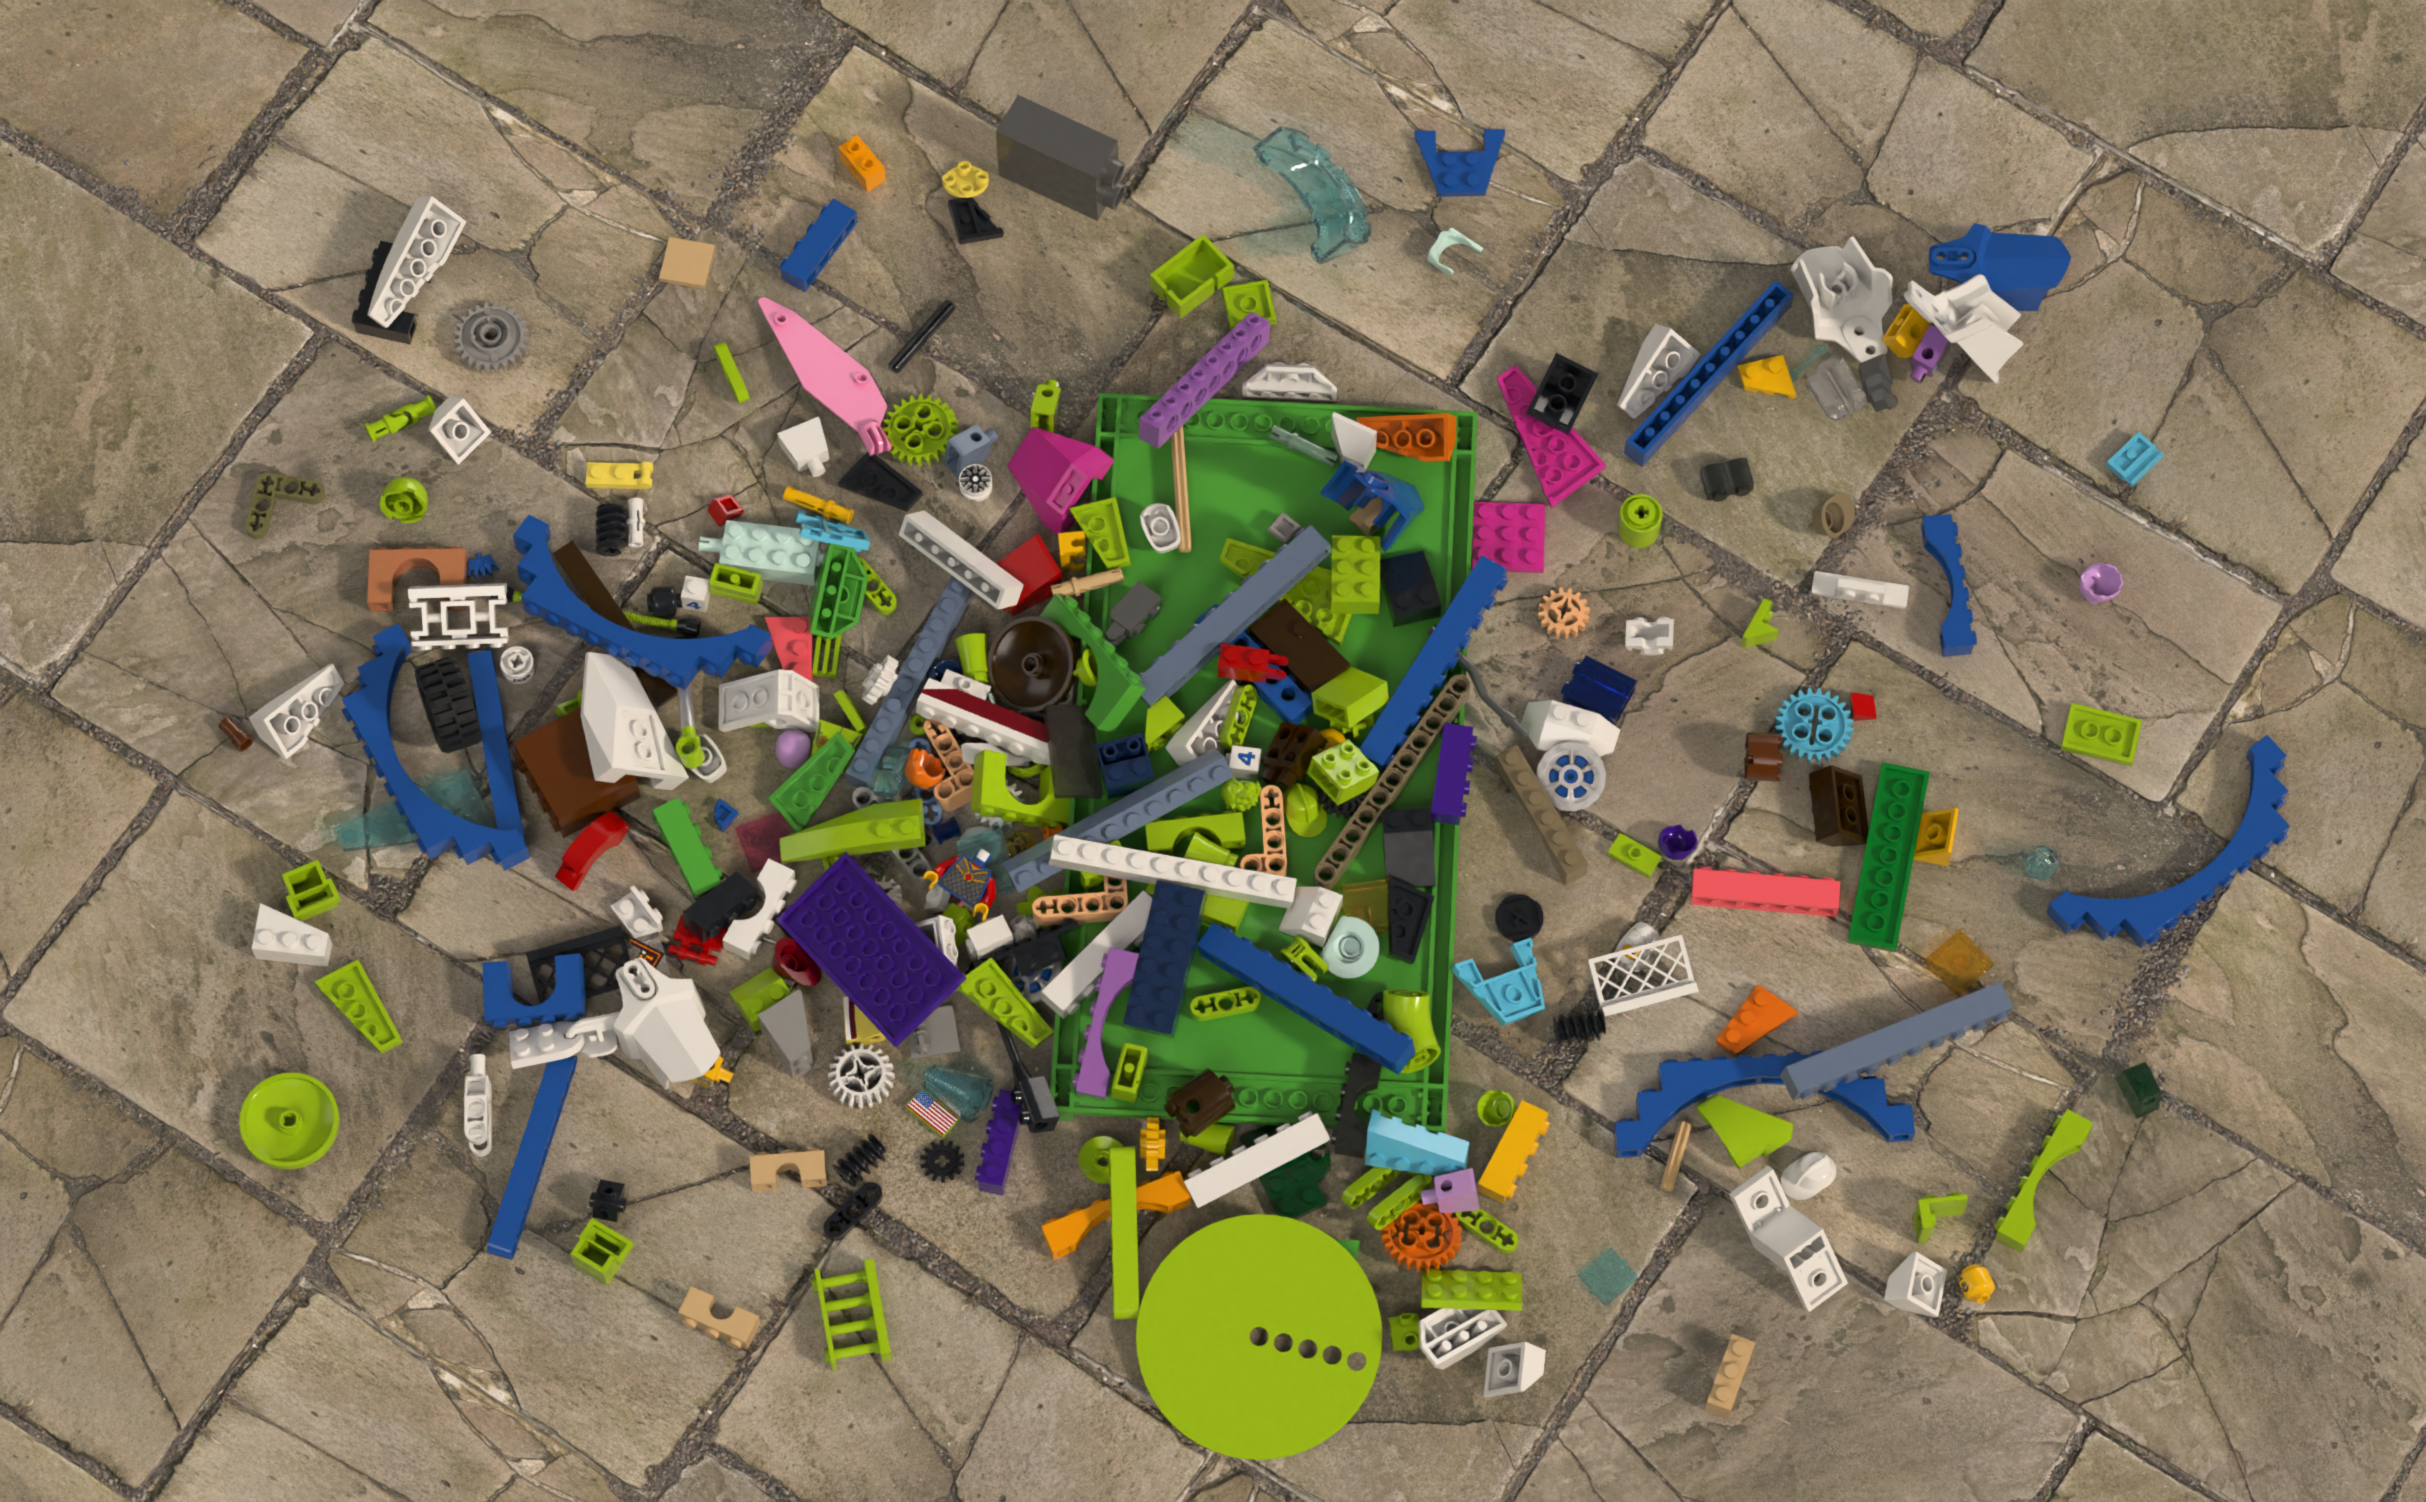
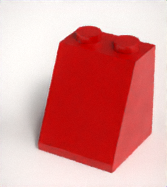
M1039 534L996 563L1024 584L1017 605L1003 608L1004 611L1008 610L1012 617L1053 597L1051 585L1062 583L1061 571Z

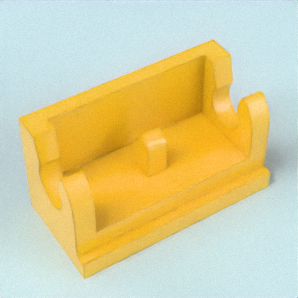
M1084 531L1058 533L1061 573L1066 574V572L1084 569L1085 564L1073 563L1075 558L1086 557Z

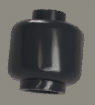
M673 586L653 587L650 593H647L648 612H652L653 616L657 618L675 616L677 608H682L681 593H676Z

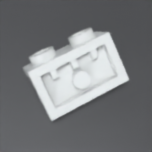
M633 885L630 887L629 894L611 905V910L632 938L644 943L663 930L661 923L663 917L657 908L652 909L649 906V898L642 889L638 891Z

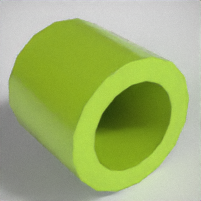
M1636 494L1623 502L1617 529L1624 543L1631 547L1643 548L1653 544L1659 537L1663 513L1661 505L1656 499L1650 495Z

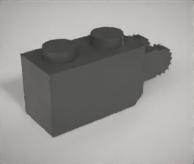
M1138 581L1111 610V626L1106 631V641L1117 647L1125 638L1130 641L1135 635L1139 636L1144 631L1145 624L1150 619H1155L1162 609L1161 597Z

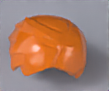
M918 748L911 749L904 767V774L908 781L915 787L922 788L925 791H931L933 787L940 783L946 772V768H942L940 759L935 758L931 753L928 754L923 749L919 751Z

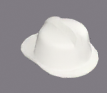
M1807 1153L1783 1171L1781 1187L1784 1193L1792 1199H1809L1834 1181L1836 1166L1833 1160L1824 1153Z

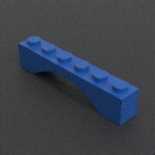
M1951 514L1923 517L1920 527L1924 549L1941 565L1948 579L1951 592L1950 611L1939 633L1942 656L1971 654L1973 646L1977 644L1976 632L1971 631L1970 623H1973L1972 610L1967 608L1969 591L1963 585L1965 568L1964 565L1960 566L1959 562L1962 552L1961 545L1956 544L1955 536H1958L1957 523L1952 521Z

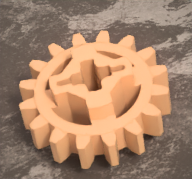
M1560 587L1557 594L1551 590L1550 598L1544 595L1543 603H1539L1538 610L1540 612H1538V619L1542 620L1541 628L1548 627L1547 634L1555 632L1557 639L1560 637V634H1564L1565 639H1568L1570 633L1575 637L1578 636V629L1584 631V623L1589 622L1588 614L1590 613V607H1585L1587 599L1580 600V592L1573 595L1572 588H1569L1566 593ZM1567 608L1566 613L1563 616V619H1561L1562 612H1564V609Z

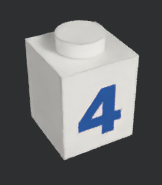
M686 576L681 593L683 609L707 612L711 595L709 579Z
M1232 745L1231 754L1226 753V762L1233 776L1236 778L1258 780L1261 749Z

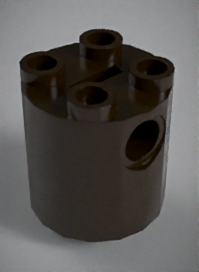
M1206 1068L1166 1096L1167 1104L1164 1105V1109L1171 1118L1176 1117L1180 1123L1178 1127L1186 1138L1190 1135L1196 1137L1235 1109V1103L1230 1095L1235 1089L1225 1075L1218 1078L1213 1071ZM1186 1106L1192 1107L1195 1113H1190Z

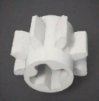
M1019 915L1010 922L1013 942L1016 941L1017 943L1029 937L1031 940L1037 938L1038 934L1035 930L1040 928V926L1036 924L1031 916Z

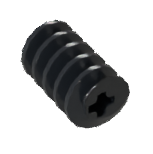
M601 504L596 508V552L602 556H618L621 554L619 549L626 547V542L622 541L626 538V533L622 532L626 529V525L623 524L626 521V516L623 515L626 512V508L616 504Z
M1598 1009L1596 1016L1592 1010L1588 1011L1587 1018L1583 1012L1578 1013L1577 1019L1573 1013H1569L1567 1021L1563 1014H1559L1557 1022L1553 1016L1554 1034L1559 1046L1562 1045L1563 1038L1566 1039L1568 1044H1571L1573 1037L1576 1038L1578 1043H1581L1582 1036L1584 1035L1588 1042H1591L1592 1034H1595L1598 1041H1600L1602 1033L1606 1035L1602 1009Z
M872 1134L868 1135L869 1142L864 1139L860 1141L861 1148L858 1146L853 1147L854 1154L847 1152L845 1154L846 1160L840 1158L837 1160L838 1166L832 1165L839 1177L852 1187L856 1186L854 1178L860 1181L863 1180L862 1171L868 1175L871 1174L869 1165L878 1168L877 1159L883 1162L886 1161L884 1146Z

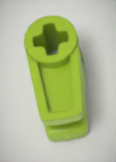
M1298 935L1287 949L1283 948L1279 952V955L1285 962L1290 964L1299 974L1303 972L1310 976L1314 983L1317 980V975L1302 960H1307L1321 974H1324L1329 969V966L1311 949L1309 944Z

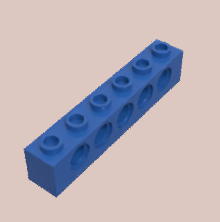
M1214 604L1204 614L1195 620V624L1199 625L1205 619V615L1207 614V612L1214 607L1218 608V604ZM1246 629L1229 643V645L1264 649L1258 641H1253L1248 636L1249 633ZM1269 665L1268 667L1281 670V666L1279 665ZM1287 674L1284 680L1276 679L1278 682L1275 684L1246 681L1249 685L1255 687L1258 696L1285 723L1298 725L1313 712L1312 696L1306 690L1302 691L1297 686L1294 677L1290 674ZM1285 695H1291L1292 697H1294V699L1291 701H1285L1284 699H1282V697Z

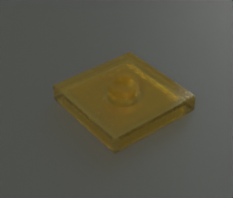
M1961 929L1924 961L1957 996H1960L1994 966V962Z

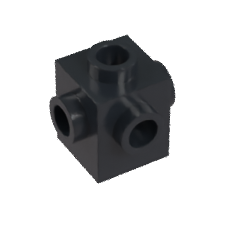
M600 1179L596 1192L591 1193L589 1207H593V1218L617 1222L620 1212L624 1213L626 1209L627 1198H624L625 1184Z

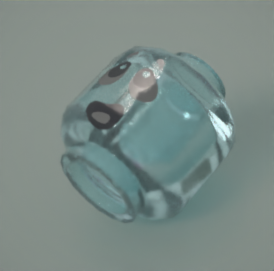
M2041 845L2035 847L2025 861V869L2028 875L2038 881H2045L2051 878L2059 867V855L2049 846Z

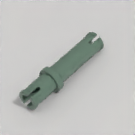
M1277 425L1273 426L1269 439L1286 445L1287 449L1291 451L1294 449L1329 465L1331 468H1334L1336 465V459L1338 460L1339 458L1338 453L1336 454L1299 437V433H1291Z

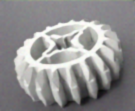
M863 1043L859 1045V1049H855V1046L851 1044L850 1052L842 1049V1057L835 1055V1063L829 1066L832 1071L828 1073V1079L831 1080L829 1087L830 1089H835L833 1091L834 1097L841 1096L840 1102L842 1104L849 1100V1107L853 1108L855 1103H858L859 1109L862 1110L864 1107L863 1103H868L869 1108H872V1101L875 1100L879 1104L882 1102L880 1095L888 1097L889 1092L887 1089L893 1088L891 1080L895 1079V1074L891 1072L894 1067L892 1063H888V1055L882 1056L883 1052L881 1049L874 1052L872 1044L868 1046V1049H864ZM861 1061H869L875 1064L876 1066H867L864 1065ZM853 1063V1069L846 1073V1076L842 1077L845 1068ZM858 1068L865 1076V1084H863L862 1079H859ZM878 1076H881L878 1084L874 1088L869 1089V1084L876 1080ZM846 1086H849V1088L858 1087L862 1092L852 1091Z

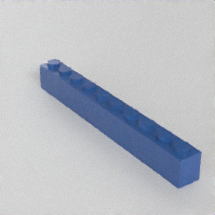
M1775 280L1626 440L1624 454L1643 467L1788 311L1792 305L1794 294Z
M1483 555L1479 558L1359 748L1362 754L1381 773L1385 771L1394 759L1399 747L1401 748L1409 737L1407 734L1411 728L1415 729L1420 722L1422 710L1430 707L1434 699V691L1436 688L1441 689L1447 678L1445 676L1449 668L1453 669L1459 660L1458 653L1461 649L1465 650L1471 641L1470 634L1474 629H1479L1484 619L1482 615L1486 609L1488 611L1491 610L1496 601L1494 596L1497 591H1502L1508 582V578H1506L1507 569Z
M1213 923L1196 945L1201 957L1397 1075L1400 1074L1416 1052L1412 1038L1406 1033L1401 1032L1399 1034L1386 1021L1381 1020L1379 1022L1367 1010L1363 1008L1359 1010L1354 1007L1347 998L1343 996L1337 997L1327 986L1323 984L1317 985L1307 974L1303 972L1301 974L1297 973L1290 964L1285 961H1277L1270 952L1265 949H1257L1250 940L1245 937H1237L1225 925L1221 927Z

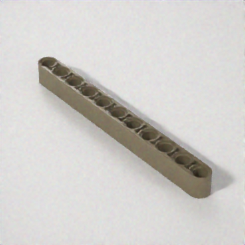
M1455 675L1448 681L1316 866L1314 873V884L1316 887H1323L1328 890H1332L1380 824L1382 811L1390 810L1443 735L1444 723L1451 724L1464 706L1470 694V681L1466 676ZM1460 686L1463 687L1465 690L1462 692H1457L1453 688ZM1443 705H1448L1451 707V709L1448 711H1444L1440 707ZM1436 724L1438 728L1429 729L1427 725ZM1421 742L1425 746L1422 748H1417L1413 744ZM1402 761H1409L1412 765L1404 767L1400 763ZM1396 780L1398 784L1391 786L1387 781ZM1381 798L1385 802L1383 804H1376L1373 801ZM1363 817H1368L1372 821L1369 823H1363L1360 821V819ZM1355 836L1358 840L1356 842H1349L1346 838ZM1336 855H1342L1345 859L1342 861H1336L1333 859V857ZM1328 874L1331 878L1329 880H1322L1319 876Z

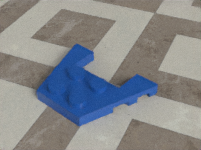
M1505 129L1484 130V151L1436 152L1435 131L1414 132V139L1418 143L1421 150L1420 153L1426 162L1429 175L1439 197L1486 195L1505 137Z

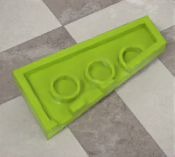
M989 958L965 976L967 979L957 988L959 992L1033 1049L1054 1033L992 958Z
M358 959L314 982L319 990L380 1054L403 1043Z

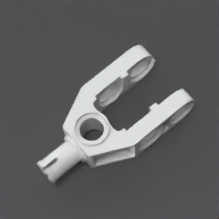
M473 1054L470 1056L471 1076H465L464 1132L473 1155L484 1157L492 1150L491 1081L488 1075H485L486 1056L483 1054ZM487 1141L485 1149L476 1150L474 1148V1144L480 1145Z

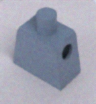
M974 425L948 439L944 464L958 480L961 471L965 467L972 464H981L989 457L991 444L998 440L996 432L992 428L983 432L979 426Z

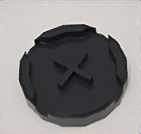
M1514 894L1506 897L1497 907L1495 925L1498 932L1510 941L1520 942L1528 938L1533 939L1539 934L1543 926V911L1536 900L1534 901L1524 894Z

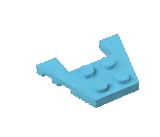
M797 509L795 521L801 524L799 530L801 538L851 547L856 552L868 551L871 541L867 531L839 522L838 524L827 522L824 517L818 515L816 517L805 515L806 511Z
M1531 938L1514 943L1509 947L1520 967L1516 970L1484 981L1473 959L1457 963L1451 968L1458 979L1501 1026L1541 1013L1545 1009L1540 979H1537L1535 969L1537 962L1536 957H1533V941Z

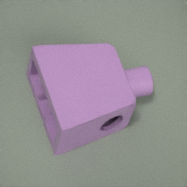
M1473 1168L1436 1176L1434 1178L1435 1188L1421 1190L1423 1205L1438 1203L1440 1213L1480 1210Z

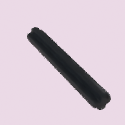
M945 300L889 362V368L893 372L899 373L954 312V304L949 300Z

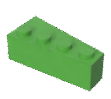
M679 797L652 809L651 818L654 824L659 823L660 835L664 843H669L671 856L675 863L680 865L681 875L696 900L721 884V880L724 877L719 867L713 866L710 858H713V855L707 844L703 846L699 838L702 836V833L697 823L692 824L688 815L691 814V811L686 801L681 803Z

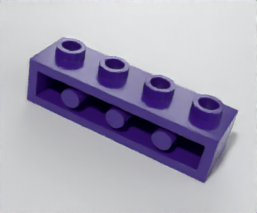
M1444 723L1431 810L1432 822L1460 825V818L1466 817L1467 803H1463L1464 795H1469L1471 781L1466 780L1467 772L1472 773L1474 758H1469L1470 750H1475L1477 736H1473V727Z
M1000 1089L999 1097L994 1096L991 1111H995L993 1120L989 1119L987 1123L986 1134H989L987 1143L983 1142L980 1157L984 1159L982 1166H977L975 1180L978 1181L979 1191L1003 1196L1020 1128L1018 1112L1021 1110L1019 1104H1012L1010 1098L1011 1091Z

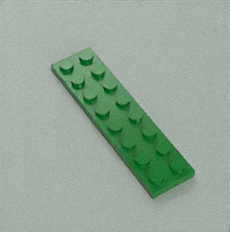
M1882 762L1847 943L1896 952L1930 774L1929 771Z

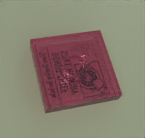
M781 812L735 828L751 873L762 870L768 858L779 864L782 863L780 838L788 836L789 832Z

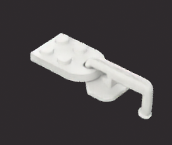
M620 1012L585 1018L575 1023L561 1021L510 1031V1055L513 1069L565 1059L576 1053L590 1058L611 1054L617 1049V1035L613 1025Z

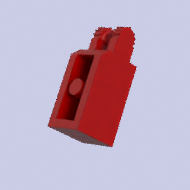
M1221 644L1218 677L1258 683L1266 682L1267 678L1284 680L1286 673L1283 670L1268 667L1269 665L1286 666L1289 659L1282 655L1270 654V650Z

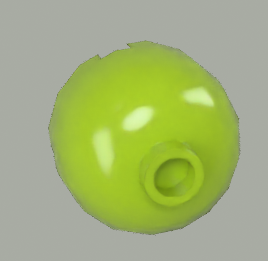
M398 477L391 480L384 487L379 506L381 511L391 520L395 517L401 519L399 523H415L424 517L428 506V494L425 487L419 481L409 477Z

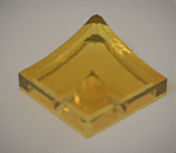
M1392 877L1362 883L1342 884L1343 916L1362 919L1375 932L1388 931L1387 880Z

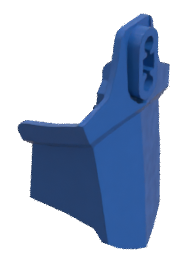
M1974 223L1965 237L1930 247L1929 272L1962 284L1972 277L1982 274L1985 276L1991 291L2017 311H2038L2047 291L2056 288L2063 279L2071 256L2066 246L2056 236L1992 233L1987 226ZM1942 256L1944 259L1939 260L1936 257ZM1960 257H1967L1968 259L1962 260Z
M1347 460L1342 462L1336 473L1320 492L1324 497L1339 503L1347 511L1353 506H1360L1364 509L1371 499L1380 497L1382 499L1381 512L1372 523L1381 528L1398 510L1400 515L1380 542L1384 552L1388 548L1391 549L1407 527L1425 509L1415 485L1387 473L1367 470Z

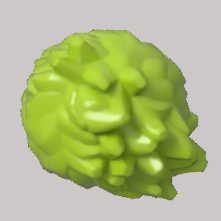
M1233 777L1221 784V796L1225 801L1226 809H1231L1232 811L1237 809L1239 812H1244L1252 806H1257L1262 788L1258 781L1256 783L1245 780L1237 781Z

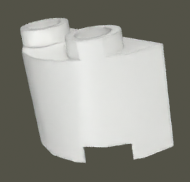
M1637 617L1633 620H1626L1625 647L1629 651L1632 648L1640 650V655L1651 656L1662 655L1663 650L1667 648L1672 650L1674 619L1659 617L1656 622H1647V619Z

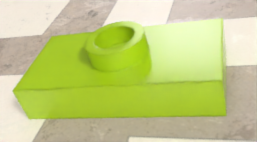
M1619 833L1607 853V856L1649 879L1662 859L1661 855Z

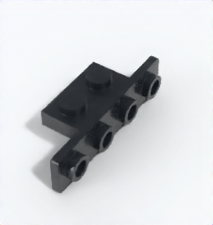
M1074 918L1062 922L1061 928L1053 931L1052 928L1039 932L1040 937L1031 940L1029 937L1018 941L1017 947L1011 950L1005 947L995 951L996 956L992 957L995 963H1000L1014 956L1021 976L1025 977L1067 959L1068 955L1060 936L1083 927L1084 923L1083 921H1075Z

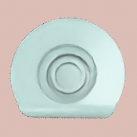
M1342 916L1319 957L1329 966L1328 970L1336 976L1342 978L1360 977L1370 971L1378 959L1380 947L1377 934L1364 920L1356 917Z

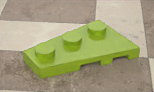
M1116 497L1069 508L1107 570L1131 565Z

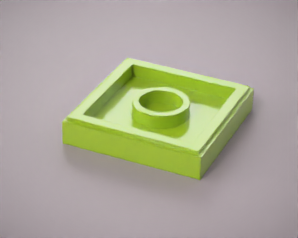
M1267 279L1221 288L1230 331L1250 312L1269 320L1270 325L1277 324Z

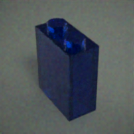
M1585 655L1582 662L1578 661L1572 671L1574 676L1571 682L1567 680L1561 690V694H1563L1562 703L1598 713L1616 726L1636 690L1637 680Z

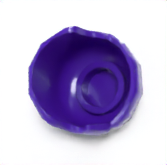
M1681 824L1667 826L1660 832L1658 838L1660 850L1667 858L1672 860H1683L1696 849L1698 842L1694 830L1687 831Z

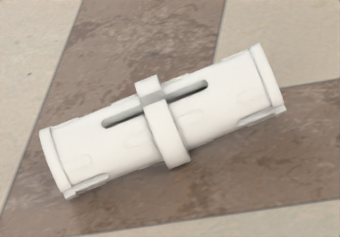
M631 498L628 500L629 518L626 520V526L629 527L628 546L639 548L644 545L643 527L645 526V519H643V499Z

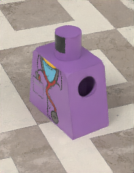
M1931 324L1912 357L1911 367L1914 369L1909 377L1920 384L1926 375L1929 377L1934 376L1950 349L1951 342L1937 327Z

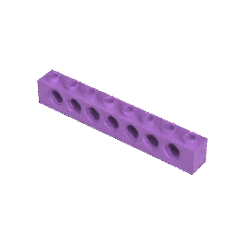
M1250 312L1139 418V439L1159 449L1269 343L1270 321L1253 312Z

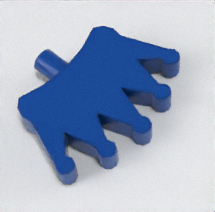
M476 553L477 559L468 560V578H471V573L473 572L475 579H478L480 571L483 579H485L486 570L490 575H493L492 567L496 571L499 570L490 554L481 557V553Z

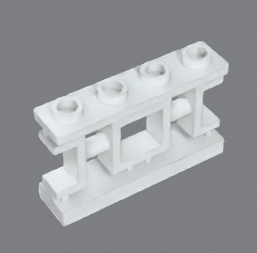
M507 583L410 587L408 589L409 608L422 607L423 630L411 631V646H417V650H431L432 646L441 645V649H455L456 645H465V648L469 649L480 648V644H489L491 648L504 647V643L509 641L508 626L496 627L495 605L507 603ZM498 595V598L489 599V611L476 612V599H466L468 596ZM450 597V600L441 601V613H428V601H418V598ZM447 606H470L471 628L448 629ZM477 621H490V633H500V636L468 637V634L477 633ZM429 623H442V635H452L451 638L420 639V636L429 635Z

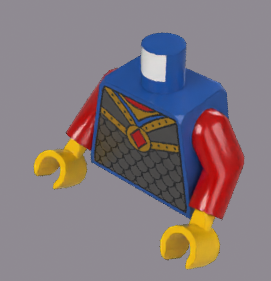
M979 848L973 859L963 854L961 857L953 856L940 862L934 869L927 871L921 879V882L925 879H929L932 882L928 887L929 889H932L937 882L938 886L973 907V917L978 912L983 913L982 921L986 920L988 911L996 898V881L992 877L993 873L985 868L992 855Z

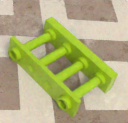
M874 1258L864 1260L865 1268L860 1269L861 1272L821 1279L819 1268L814 1269L816 1277L811 1278L813 1293H819L828 1348L824 1349L826 1364L831 1363L833 1371L837 1370V1359L875 1352L876 1355L881 1354L882 1362L892 1360ZM856 1282L868 1283L869 1292H865L863 1296L825 1302L824 1288ZM864 1305L873 1309L874 1315L869 1316V1319L833 1326L829 1325L827 1312ZM866 1329L877 1331L878 1339L873 1340V1343L834 1350L832 1336Z

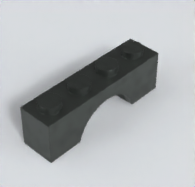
M1353 1053L1352 1061L1347 1060L1344 1075H1348L1347 1084L1342 1083L1340 1098H1343L1344 1101L1342 1107H1337L1335 1121L1339 1122L1338 1130H1333L1331 1144L1335 1145V1154L1364 1159L1368 1127L1356 1117L1354 1105L1361 1095L1378 1089L1382 1069L1381 1064L1363 1054Z

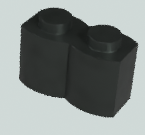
M1737 458L1725 463L1711 464L1700 469V477L1707 500L1720 502L1729 495L1745 496L1754 488V481L1747 458Z

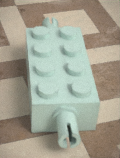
M726 520L724 536L721 539L701 536V542H699V552L720 553L719 564L747 570L749 573L762 574V580L815 586L818 567L825 551H822L821 541L801 538L799 535L800 528Z

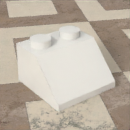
M1297 887L1293 904L1290 909L1286 910L1278 931L1293 937L1298 935L1306 942L1324 948L1342 908L1343 895L1323 887Z

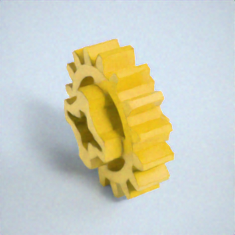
M1147 1117V1129H1141L1140 1159H1146V1171H1158L1159 1159H1165L1166 1130L1159 1129V1117Z

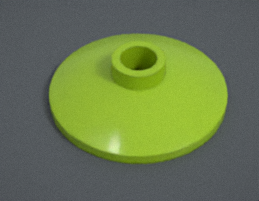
M1097 1136L1088 1140L1082 1146L1078 1155V1165L1080 1171L1088 1180L1098 1184L1110 1183L1109 1147H1124L1118 1140L1109 1136ZM1104 1159L1108 1163L1106 1166H1100L1098 1164L1099 1161Z

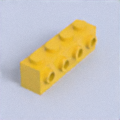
M1524 1100L1521 1101L1478 1182L1477 1192L1501 1204L1505 1203L1507 1197L1510 1199L1513 1197L1517 1189L1515 1182L1518 1176L1521 1178L1524 1176L1528 1168L1526 1161L1529 1155L1534 1157L1539 1147L1537 1140L1540 1134L1545 1136L1550 1126L1548 1112Z

